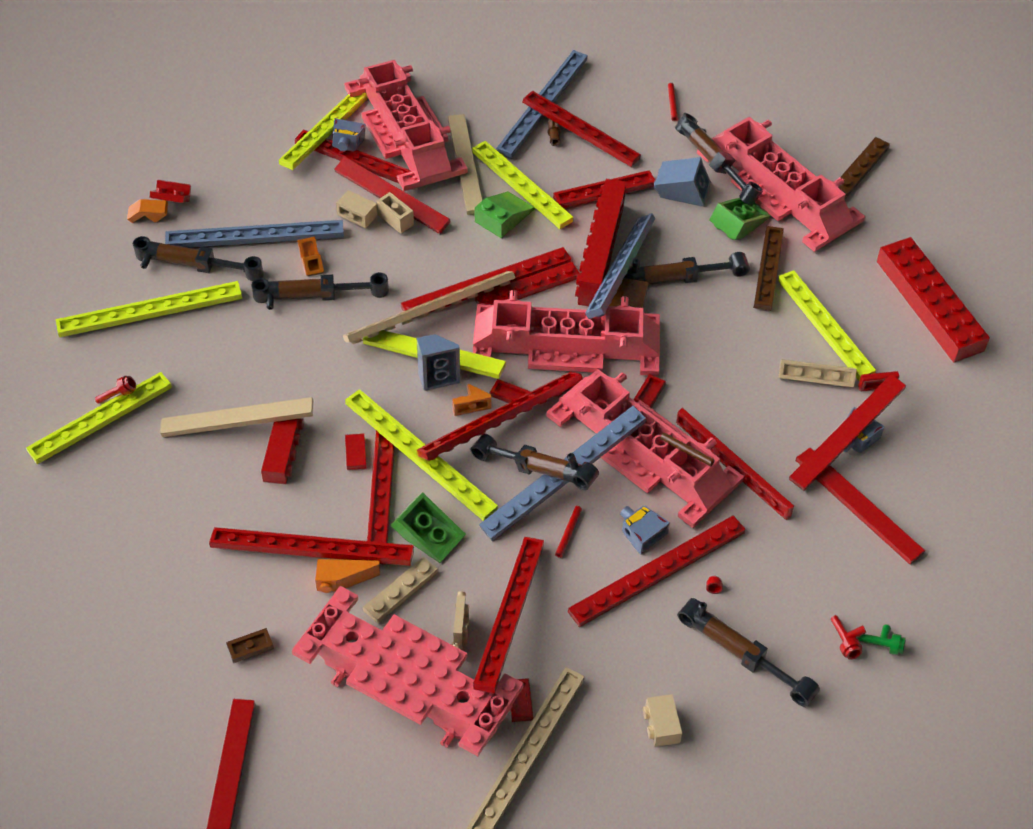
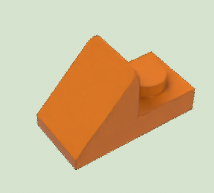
M467 384L468 396L452 399L454 416L491 409V394L471 384Z

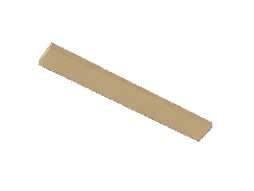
M464 114L449 115L448 122L455 157H461L468 168V173L459 175L466 213L471 215L475 214V207L482 202V196Z
M312 397L162 418L160 434L162 437L312 417L314 401Z

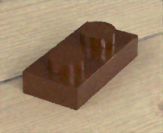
M267 628L226 642L233 664L274 649Z

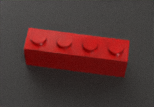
M304 418L273 423L261 469L263 482L287 484L288 477L292 476L293 467L291 464L292 461L296 460L297 451L295 448L296 445L300 444L299 432L304 428Z

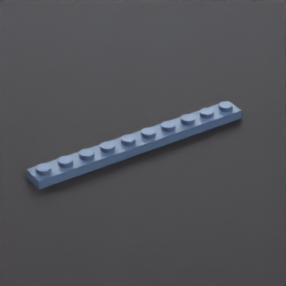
M573 50L539 94L554 103L585 64L588 55ZM528 107L497 146L496 150L503 156L512 158L544 115Z
M653 213L640 217L635 222L585 312L588 319L593 317L599 318L606 313L608 306L612 302L611 300L617 293L618 287L632 265L635 256L638 254V250L643 245L644 239L652 228L656 219Z
M343 220L165 231V244L190 248L297 241L314 236L315 239L344 237Z
M632 406L572 452L576 457L577 463L581 465L583 462L593 464L646 423V418ZM542 475L479 524L480 528L491 541H494L566 485L568 481Z

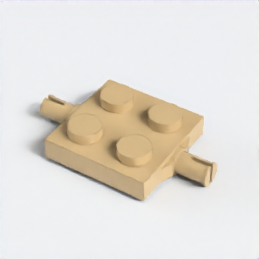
M459 591L457 592L455 604L454 641L451 645L463 651V646H467L468 643L467 630L469 628L470 615L469 604H466V593Z

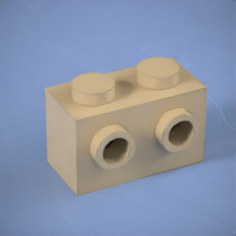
M349 190L336 202L338 216L363 228H367L378 216L377 203Z
M389 192L377 200L378 216L400 234L414 225L413 210Z
M673 694L648 697L646 706H643L644 719L649 721L647 732L649 739H653L654 747L680 743L682 730Z

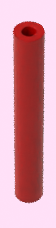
M669 83L668 93L672 121H677L675 88L673 83Z
M575 506L555 553V556L558 558H562L582 511L580 506Z

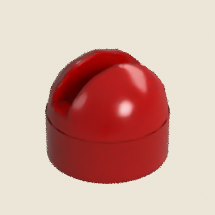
M716 575L709 577L706 582V590L712 594L720 593L723 589L722 579Z

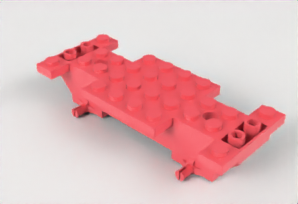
M394 59L365 67L364 73L359 76L360 79L346 82L344 85L350 97L362 95V93L367 94L374 109L362 112V119L384 158L388 159L402 155L411 172L397 175V180L403 191L468 173V168L461 157L453 160L448 159L445 142H448L447 133L451 132L450 127H442L424 96L415 98L408 87L407 82H411L409 72H413L412 66L401 67Z
M748 117L711 138L725 153H729L736 160L732 166L740 171L738 175L747 184L749 181H752L763 189V193L755 202L777 221L791 214L812 231L804 236L802 240L812 251L819 250L865 220V215L852 206L848 209L845 202L846 194L838 188L844 184L843 178L839 177L835 181H830L821 174L816 177L772 141L773 135L766 130V128L772 126V122L769 119L759 123ZM697 149V154L701 156L705 161L709 162L704 157V155ZM731 178V182L742 191V188Z
M513 290L510 291V299L494 300V305L477 304L473 353L491 357L492 352L529 354L528 369L594 372L597 369L603 372V358L640 360V375L648 376L651 374L659 376L660 314L643 313V308L628 306V297L625 298V302L624 296L621 297V305L608 306L603 316L590 319L585 314L587 310L531 307L532 302L517 300L518 292L515 290L514 296Z
M597 369L564 394L560 401L546 412V416L560 427L574 416L597 434L634 406L646 418V423L604 454L601 459L646 493H649L660 482L688 503L678 512L677 517L692 528L743 482L744 476L735 469L728 466L723 470L720 466V458L710 450L716 445L715 439L710 438L704 444L699 443L641 400L635 402L629 397L630 392L621 385L627 379L626 374L623 372L616 378H612ZM666 433L715 460L714 464L710 467L660 439L661 435Z
M340 586L294 646L292 655L311 664L319 654L325 660V664L337 672L331 680L333 686L338 687L342 680L347 678L346 684L419 725L424 722L426 717L433 719L435 725L446 732V735L440 741L442 746L445 745L448 748L453 738L461 739L459 747L478 757L510 711L513 702L523 689L524 683L504 673L498 682L495 694L474 690V679L458 671L467 658L466 652L395 614L383 630L349 613L359 600L358 595ZM465 699L467 702L461 703L459 700Z

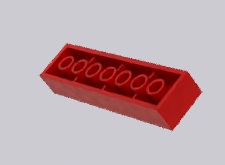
M606 178L605 184L600 187L599 195L601 197L597 199L596 208L598 209L594 210L593 215L595 222H591L590 233L592 234L587 237L586 245L588 247L584 248L583 252L585 260L580 263L579 271L581 273L577 275L576 285H579L576 287L575 297H578V305L589 307L608 273L625 204L627 183L625 181Z
M912 237L880 247L877 263L953 363L985 352L990 339L989 335Z

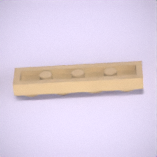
M781 359L778 378L854 387L857 369Z
M423 556L363 606L364 612L378 624L438 573V569Z

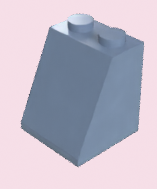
M701 157L663 161L661 168L658 170L657 179L654 182L655 190L658 191L660 198L697 206H704L711 185Z

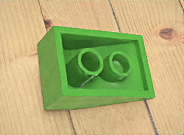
M509 191L485 198L475 207V223L499 238H503L534 211L535 207Z
M739 197L718 203L709 221L717 229L724 231L727 237L737 240L747 236L768 220L771 215L754 203L753 206H750Z
M423 492L390 525L406 541L439 563L466 535Z

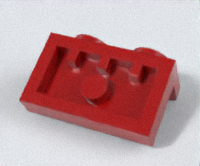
M157 180L156 190L150 191L149 198L179 203L190 202L191 185Z

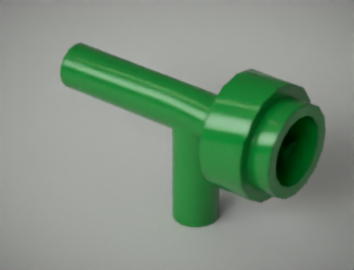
M887 624L883 625L880 637L869 634L857 637L861 642L890 647L889 654L897 656L903 654L906 638L893 633L892 639H888L891 627Z

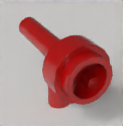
M123 376L117 379L116 387L95 397L96 403L99 404L117 394L127 396L133 393L137 387L135 380L131 376Z
M837 615L832 616L830 620L843 641L840 645V651L843 656L850 660L858 658L862 654V645L857 637L867 633L864 626L862 625L847 633Z

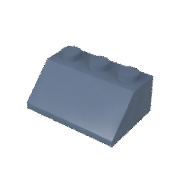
M436 334L417 338L418 374L423 390L459 384V345Z

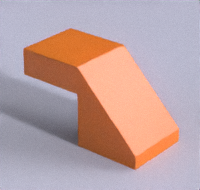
M140 199L129 206L127 220L134 223L141 217L146 216L156 223L167 215L168 202L166 200Z
M315 236L297 240L306 276L324 272Z

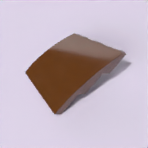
M623 278L609 306L621 305V297L624 296V302L626 297L629 298L628 306L643 308L644 312V300L649 288V282Z

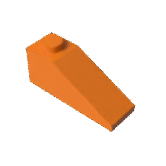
M318 559L315 577L316 589L324 593L336 592L340 586L348 588L380 575V562Z

